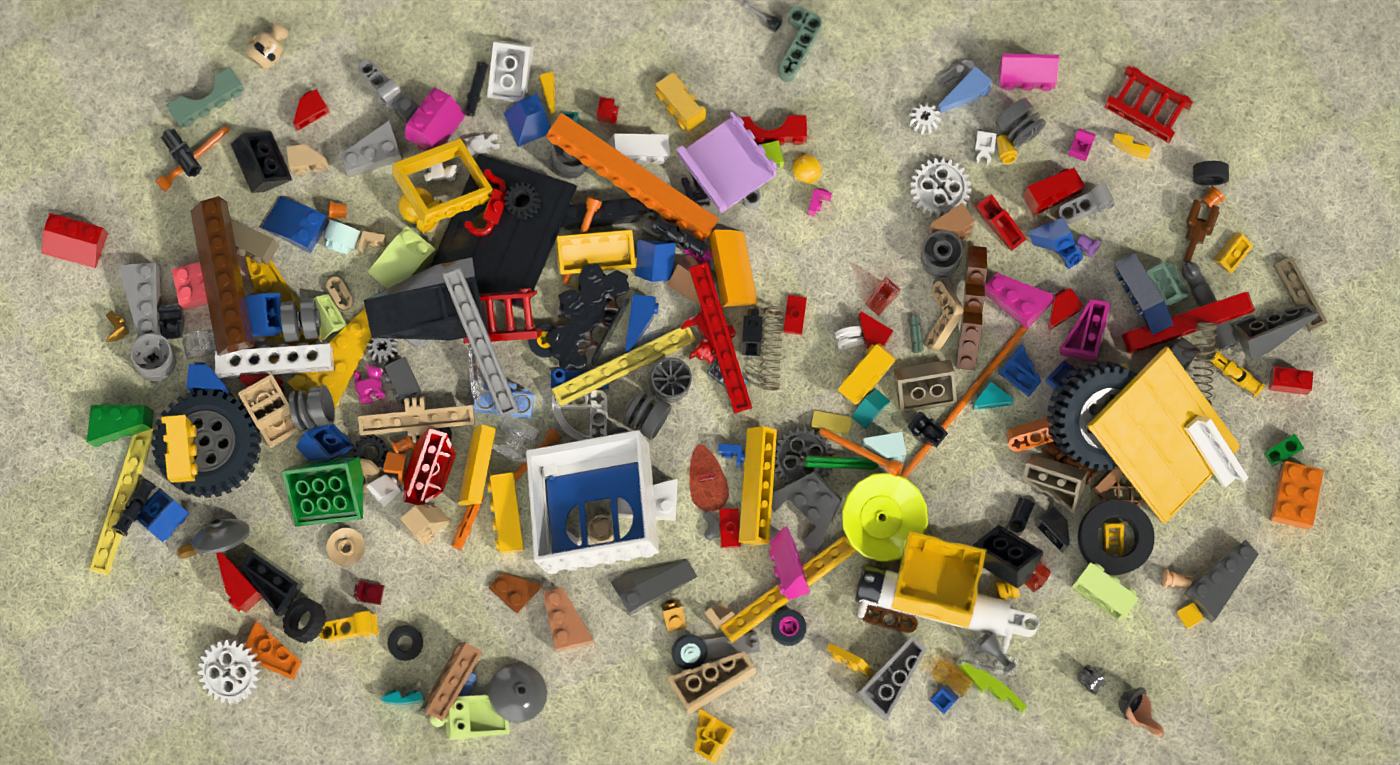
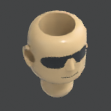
M276 23L272 26L270 34L261 32L254 36L248 43V57L264 69L275 65L283 52V46L280 42L282 39L287 38L288 31Z

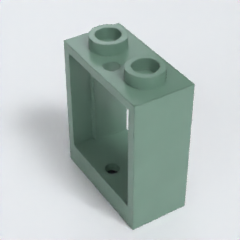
M1162 262L1147 271L1166 305L1174 306L1191 297L1173 263Z

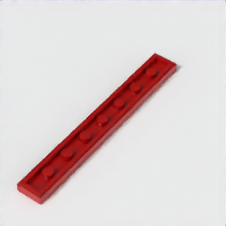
M704 262L691 266L688 269L733 413L736 414L752 409L753 407L708 263Z

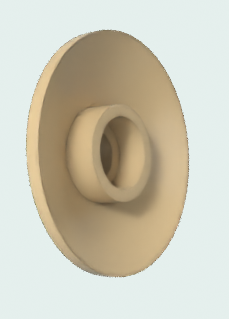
M342 528L335 531L329 537L326 550L328 557L333 563L342 567L355 565L362 559L366 546L364 538L358 531L351 528ZM346 545L350 546V550L348 552H345L343 550L344 546Z

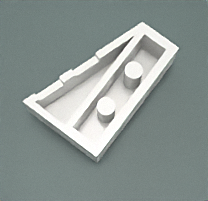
M613 134L607 144L637 164H663L670 157L669 139L666 134Z
M678 478L653 485L656 520L676 521ZM618 498L619 518H633L630 505L625 500Z

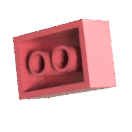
M200 262L173 268L172 274L179 305L182 309L186 310L207 305Z

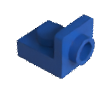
M1076 243L1066 249L1054 251L1064 260L1068 269L1077 265L1083 259L1081 248Z
M718 445V455H722V458L733 459V456H737V468H740V464L745 462V451H742L741 445Z

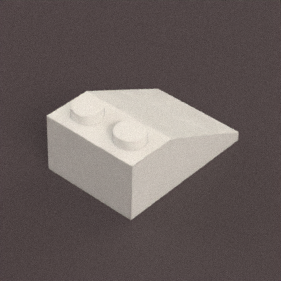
M500 40L493 42L487 98L514 102L525 98L532 67L534 45Z

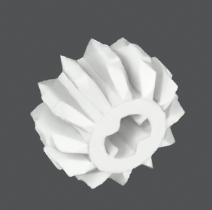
M928 102L925 103L924 107L919 103L917 108L913 107L912 113L909 114V119L911 120L909 125L915 126V132L921 129V135L924 134L925 130L929 134L932 132V129L936 130L938 128L937 124L941 120L938 117L940 112L934 111L935 105L929 108ZM922 116H925V118L928 117V120L924 121V118H923V120H922L921 117H922Z

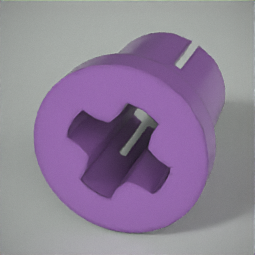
M1083 234L1076 244L1082 251L1088 254V257L1092 258L1100 247L1101 242L1099 240L1095 241Z

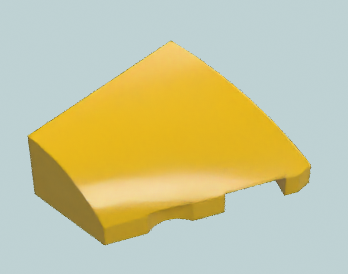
M699 709V725L696 728L697 741L695 742L694 752L715 764L735 729L704 710Z

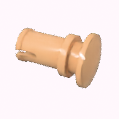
M1165 568L1162 574V587L1166 588L1169 584L1170 587L1176 585L1191 588L1193 576L1176 574L1174 571L1169 573V569Z

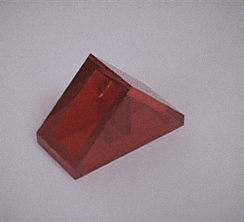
M886 276L865 304L880 316L899 296L900 288Z

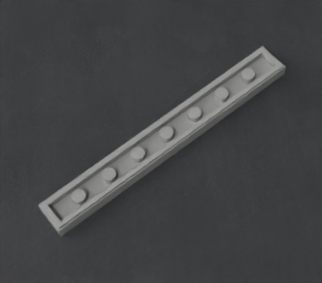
M461 267L442 274L500 417L502 418L519 411Z

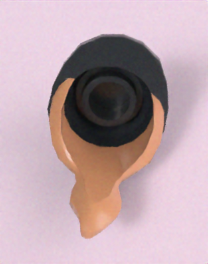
M1138 687L1137 689H1130L1124 692L1118 701V706L1124 719L1129 720L1133 725L1144 726L1151 734L1162 738L1164 730L1152 718L1151 701L1146 695V690L1143 687Z

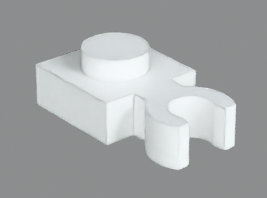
M978 131L975 151L980 153L977 155L976 164H979L980 158L987 160L986 165L990 164L991 156L989 153H994L996 133Z
M497 134L490 135L488 139H484V135L465 139L467 149L472 157H477L478 154H488V148L493 150L500 148L499 143H491L492 140L498 139Z

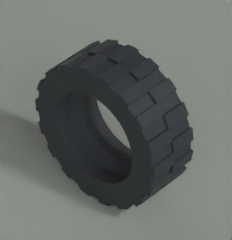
M299 598L292 602L287 611H285L282 627L288 637L300 643L311 642L319 636L325 626V609H323L321 604L310 598ZM309 611L308 623L304 628L299 629L301 617Z

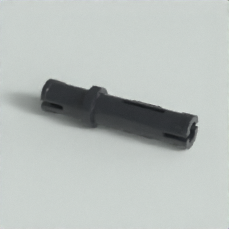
M477 62L471 88L466 95L467 102L463 114L469 117L470 115L475 117L478 102L481 101L480 94L489 66L485 62Z

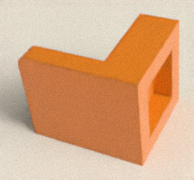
M387 452L383 471L397 473L399 483L403 484L407 469V455Z

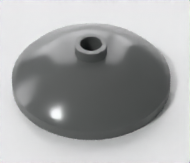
M215 519L197 532L192 541L193 548L196 552L203 554L218 553L231 549L242 543L249 536L250 527L246 522L239 519Z
M521 663L509 664L497 671L491 679L488 690L489 701L494 711L503 719L515 723L526 722L536 717L544 708L547 700L546 683L541 674L533 667ZM519 687L523 688V694L518 692Z

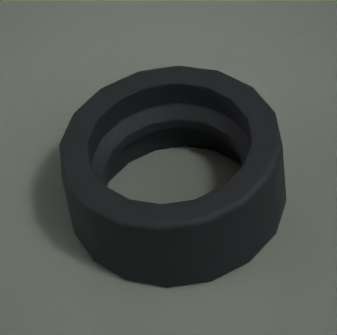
M1203 161L1193 166V182L1195 184L1216 186L1229 181V165L1225 162Z

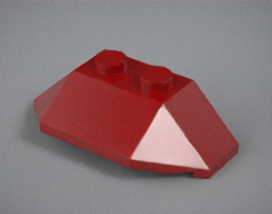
M428 428L416 441L404 476V502L414 505H425L444 491L456 457L447 433Z

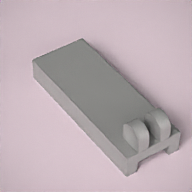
M757 632L745 633L733 643L727 637L704 640L707 647L708 660L729 657L741 652H745V654L760 652Z

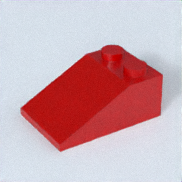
M218 552L216 556L225 591L230 597L228 602L238 611L243 610L247 613L263 597L222 552Z

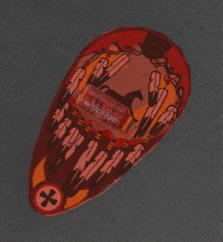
M698 445L693 452L690 463L691 498L699 509L706 512H714L726 504L729 497V488L715 456L704 445Z

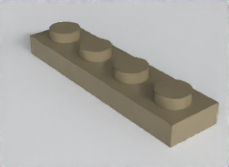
M1291 256L1275 263L1274 268L1295 307L1309 304L1318 312V316L1306 325L1308 331L1311 332L1326 325L1328 322L1293 257Z

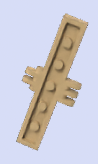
M424 396L420 397L419 405L417 404V397H412V405H410L409 398H405V412L358 416L360 435L407 431L408 436H412L413 444H416L417 436L421 437L428 428L475 424L474 405L426 409Z

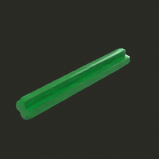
M805 457L806 467L878 469V464L868 458Z

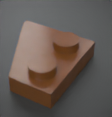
M501 573L488 588L518 614L543 586L539 583Z

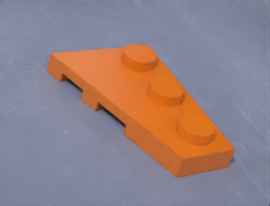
M256 621L246 641L245 649L252 647L250 654L257 653L254 660L261 662L258 664L259 666L294 680L302 662Z

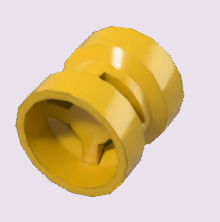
M1007 582L995 583L999 599L1019 598V590Z

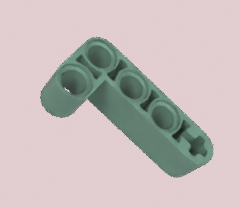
M794 6L789 10L788 22L793 28L798 29L799 32L780 65L779 76L784 82H791L795 79L821 31L822 19L820 16L800 6ZM799 15L801 18L796 20L793 16ZM816 23L818 26L812 28L809 26V24ZM806 38L809 42L802 43L800 40ZM799 54L801 57L795 59L792 57V55ZM790 65H792L791 72L789 71L788 73H785V71H788Z

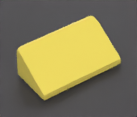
M814 410L811 429L819 431L820 428H825L835 434L849 436L852 417Z

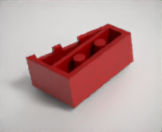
M1075 167L1071 169L1066 168L1054 176L1028 185L1023 198L1033 216H1036L1082 193L1086 186Z

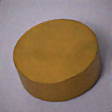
M187 544L177 549L179 559H185L197 554L192 544Z

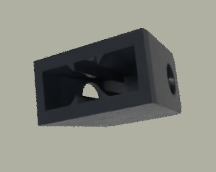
M755 308L748 309V315H745L743 318L741 354L745 356H761L763 317L759 316V310Z

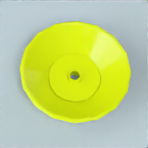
M889 473L872 474L859 481L847 495L842 510L843 530L851 546L864 557L879 562L901 559L909 531L925 535L928 525L927 505L920 490L907 478L899 475L895 477ZM880 514L884 515V519L882 521L879 520Z

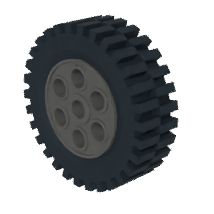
M1099 360L1097 364L1092 361L1087 362V367L1082 364L1077 366L1079 372L1074 370L1068 372L1071 378L1063 377L1060 380L1064 384L1062 388L1059 386L1055 387L1054 390L1059 393L1057 397L1051 395L1050 401L1054 402V406L1048 405L1047 411L1053 414L1052 416H1047V422L1052 424L1048 429L1049 432L1054 434L1051 437L1057 443L1056 446L1068 457L1091 469L1094 467L1097 470H1103V468L1112 470L1113 465L1119 468L1095 435L1089 429L1087 430V425L1137 373L1110 361L1104 362ZM1110 394L1109 400L1106 401V397ZM1093 404V408L1089 411L1090 405Z
M197 390V395H194L192 392L186 393V399H183L181 396L178 397L177 401L179 403L174 405L171 402L168 405L171 410L168 413L163 410L161 415L163 417L185 415L193 425L198 421H203L202 427L196 429V437H193L194 444L197 446V458L194 460V463H197L198 474L195 475V481L173 482L172 484L186 494H193L195 497L203 495L205 498H211L213 494L216 497L222 496L221 492L224 491L227 494L231 493L232 487L235 486L238 489L241 486L239 482L242 480L246 482L249 479L247 474L249 472L253 473L255 470L253 467L254 463L258 464L259 462L257 454L261 453V447L259 446L261 437L258 435L260 431L248 410L232 396H226L220 391L216 394L213 390H207V393H204L203 390ZM157 419L155 424L159 428L158 430L153 429L152 434L156 438L151 440V445L155 448V450H152V454L156 458L154 461L160 468V472L168 480L165 458L167 442H164L163 435H166V424ZM221 423L222 428L219 431H214V426ZM204 439H210L207 446H201V442ZM223 441H229V445L225 449L220 448ZM211 456H216V461L208 464V459Z

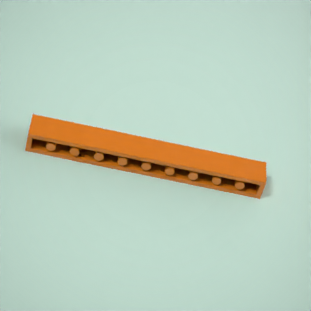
M563 113L558 116L545 136L552 144L558 145L567 154L580 160L583 165L589 166L600 176L610 180L616 187L622 188L631 197L637 198L646 207L655 210L664 219L677 224L680 228L693 233L697 239L703 242L719 220L709 211Z

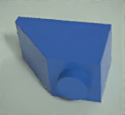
M1064 217L1028 231L1032 244L1041 248L1060 251L1075 244Z

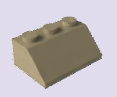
M951 360L894 369L895 386L901 413L957 404L955 370Z

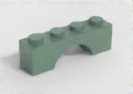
M231 66L214 76V89L206 98L190 100L180 96L166 105L180 128L190 127L196 119L208 116L214 108H221L226 104V101L231 98H237L242 94L245 89Z

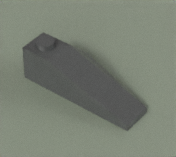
M685 560L627 572L613 580L611 584L631 616L698 576L689 561Z

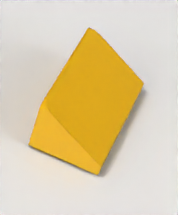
M1235 232L1213 261L1232 274L1253 245L1243 233Z

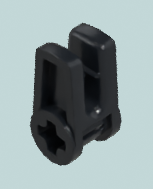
M693 175L692 178L694 187L697 189L696 192L692 191L687 177L681 178L689 199L700 206L710 205L707 194Z

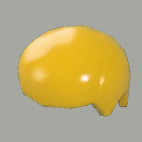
M812 155L798 156L793 162L792 171L798 181L812 184L818 181L822 175V167L818 159Z

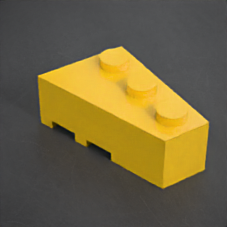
M673 72L655 84L656 91L654 93L660 102L663 100L667 105L665 106L667 112L671 116L674 115L676 117L678 127L681 130L685 129L689 133L706 121V109L703 105L698 106L695 102L696 97L693 94H689L686 90L687 87Z
M881 344L872 345L867 350V356L855 365V370L843 380V384L837 389L854 404L861 403L897 360V357Z
M185 415L161 417L162 423L166 424V435H163L164 442H167L165 458L168 480L172 483L195 481V475L198 474L197 463H194V456H197V446L194 444L193 437H196V426Z

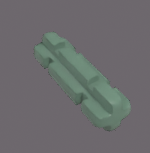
M911 316L909 318V325L911 326V343H913L912 352L921 353L923 345L921 343V327L919 326L920 318L919 316Z

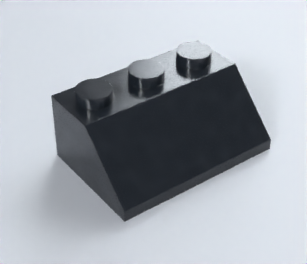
M271 131L242 133L230 144L251 193L266 192L293 180Z
M997 525L973 544V547L986 550L983 568L1017 589L1032 577L1044 554L1043 550L1000 525Z

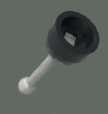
M748 1L742 3L743 8H748L767 20V26L773 32H776L782 25L783 20L777 16L767 17L752 7Z

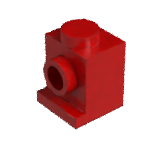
M600 97L597 110V120L599 122L616 124L619 106L615 105V99Z

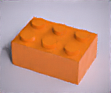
M1285 461L1280 467L1270 521L1309 530L1314 525L1324 470Z

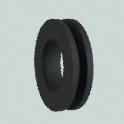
M1108 500L1094 506L1084 515L1078 528V546L1082 556L1088 564H1099L1104 568V572L1109 575L1126 574L1138 569L1148 560L1154 547L1155 534L1150 518L1139 506L1126 500ZM1120 518L1132 527L1135 535L1134 545L1125 556L1113 557L1105 553L1100 547L1097 539L1098 529L1106 519Z

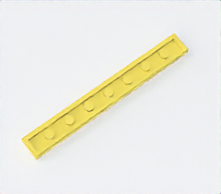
M679 327L552 388L551 391L561 407L695 342L696 338L690 327L684 330Z
M155 427L132 436L89 568L90 571L105 575L110 573L122 536L113 531L112 526L116 525L121 516V511L126 509L125 506L128 499L137 490L151 446V440L154 437L152 433L153 429H156Z

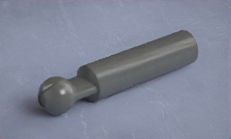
M1195 262L1184 264L1181 271L1182 276L1187 280L1198 306L1202 307L1216 302L1217 299L1211 287L1202 276L1200 267ZM1228 321L1218 324L1215 330H1211L1217 334L1215 338L1222 351L1239 343Z

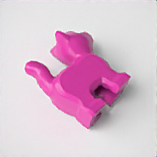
M366 364L368 379L361 380L360 373L358 371L353 372L355 390L359 395V401L366 405L374 402L370 397L372 394L378 400L386 397L384 391H382L380 380L384 373L382 367L376 365L369 366L368 364Z

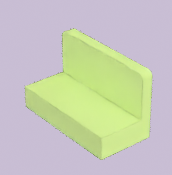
M330 294L314 298L320 312L321 340L326 339L332 332L340 331L347 326Z

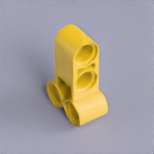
M365 611L355 613L352 617L326 622L319 637L329 642H335L358 636L368 637L369 634L378 635L380 633L377 614ZM350 624V631L345 633V626ZM331 627L332 633L327 637L326 631Z

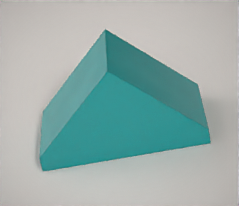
M990 382L974 402L973 410L1011 406L1013 398Z
M875 389L864 398L851 417L866 429L891 401L879 390Z

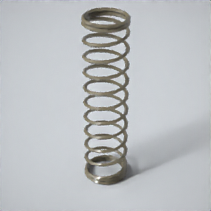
M769 306L765 307L763 312L767 317L763 319L764 323H766L763 329L766 332L762 334L765 338L762 344L765 347L761 350L765 354L761 356V359L764 361L760 365L764 369L760 371L763 376L759 379L762 382L759 384V388L774 391L780 389V383L764 382L761 379L765 377L780 378V376L766 375L762 371H780L781 369L777 367L767 368L762 364L766 362L781 363V361L766 360L763 356H781L782 354L777 352L767 353L763 349L767 347L780 349L782 346L766 345L763 342L766 340L782 341L783 339L767 338L764 334H782L783 332L780 330L769 331L764 327L768 325L783 326L782 323H767L765 319H783L784 317L779 315L784 313V309Z
M1202 322L1196 324V327L1199 328L1196 329V331H1206L1213 333L1215 335L1208 337L1196 336L1195 338L1211 340L1214 343L1195 344V346L1209 347L1214 350L1209 352L1196 351L1194 353L1210 355L1213 358L1205 360L1194 359V361L1207 362L1212 364L1213 366L1193 368L1208 370L1212 373L1207 375L1193 374V376L1206 377L1212 380L1209 382H1194L1195 384H1203L1211 387L1207 390H1200L1201 392L1208 393L1211 395L1209 397H1205L1211 405L1212 402L1208 400V398H1211L1213 395L1207 391L1213 389V387L1209 383H1212L1214 380L1209 376L1213 375L1214 371L1209 368L1215 366L1214 363L1210 362L1211 360L1215 359V356L1209 353H1213L1216 350L1214 347L1211 346L1214 345L1216 341L1211 338L1215 337L1217 334L1211 330H1215L1217 328V325L1214 323Z

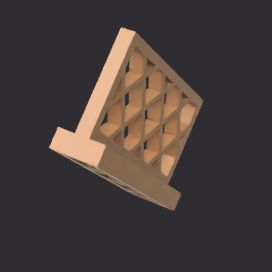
M1114 465L1113 469L1108 470L1090 489L1104 502L1110 500L1104 494L1108 489H1116V499L1119 500L1120 489H1129L1130 500L1126 501L1137 503L1136 505L1139 507L1145 503L1143 498L1141 500H1133V489L1135 488L1130 481L1129 486H1120V477L1124 473Z
M459 642L419 711L443 722L483 652L467 642Z

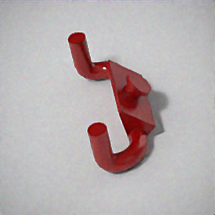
M490 169L484 170V175L491 183L497 184L499 190L493 188L483 215V219L487 222L484 228L478 229L470 221L465 222L464 226L475 236H485L492 231L494 225H498L505 206L504 202H506L504 200L505 196H507L506 183L503 179L494 176Z

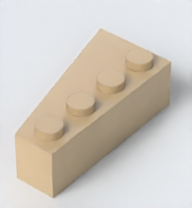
M741 652L692 670L683 671V673L667 676V680L690 715L756 674V671L745 652Z

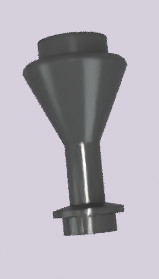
M986 632L977 640L979 644L978 650L996 657L1004 666L1003 672L1009 673L1016 666L1015 660L1010 662L1001 652L996 633L991 635L989 632Z

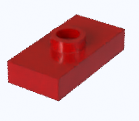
M788 295L783 333L802 335L807 297Z
M739 508L719 509L721 548L741 547V543H739Z

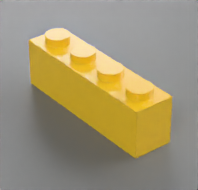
M514 473L490 475V481H487L488 492H492L493 500H490L491 512L495 511L496 519H492L493 530L498 533V538H495L496 550H500L501 554L525 551Z

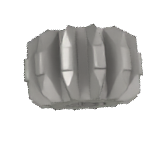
M370 338L373 343L367 344V347L370 349L367 351V354L372 356L371 360L373 362L378 360V364L381 365L383 360H385L386 364H389L388 358L396 359L394 354L399 353V349L396 348L399 346L398 341L389 338ZM380 346H386L387 349L385 351L383 349L380 350Z

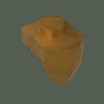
M113 311L106 314V317L116 329L106 339L107 343L120 340L129 334L123 326L126 322L120 314L115 315Z

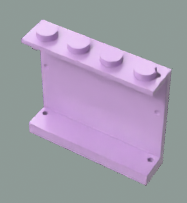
M730 112L728 120L686 149L683 145L676 149L681 161L720 213H723L776 176L775 168L777 166L771 158L768 160L763 146L756 144L753 133L749 129L746 130L744 128V122L739 115L735 116L733 112Z

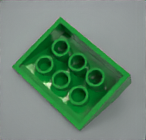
M359 457L296 464L282 471L295 527L363 519L364 475Z

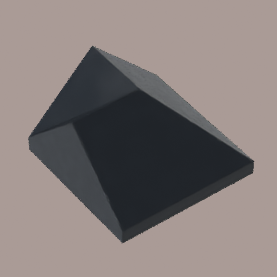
M1052 507L1039 518L1035 526L1063 553L1070 545L1068 520L1055 507Z

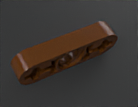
M870 605L867 606L866 612L873 610L875 615H879V611L883 612L880 619L881 623L877 622V617H872L869 620L868 616L864 614L862 618L867 624L904 633H912L918 626L917 619L912 615ZM887 614L893 615L895 617L894 624H886L884 616ZM898 616L902 617L901 621L903 622L911 619L914 627L911 626L910 629H906V625L901 623L900 628L896 627L899 620Z

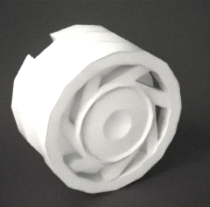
M847 327L835 332L836 339L839 341L837 343L838 349H849L862 345L864 338L861 337V327Z

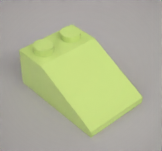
M407 226L393 239L368 273L388 289L422 272L433 261L436 249Z

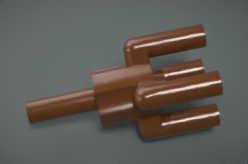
M1194 199L1186 220L1188 231L1185 239L1190 242L1183 259L1184 262H1191L1196 245L1203 244L1206 235L1210 236L1220 213L1218 206L1212 205L1206 221L1202 218H1197L1201 209V201Z

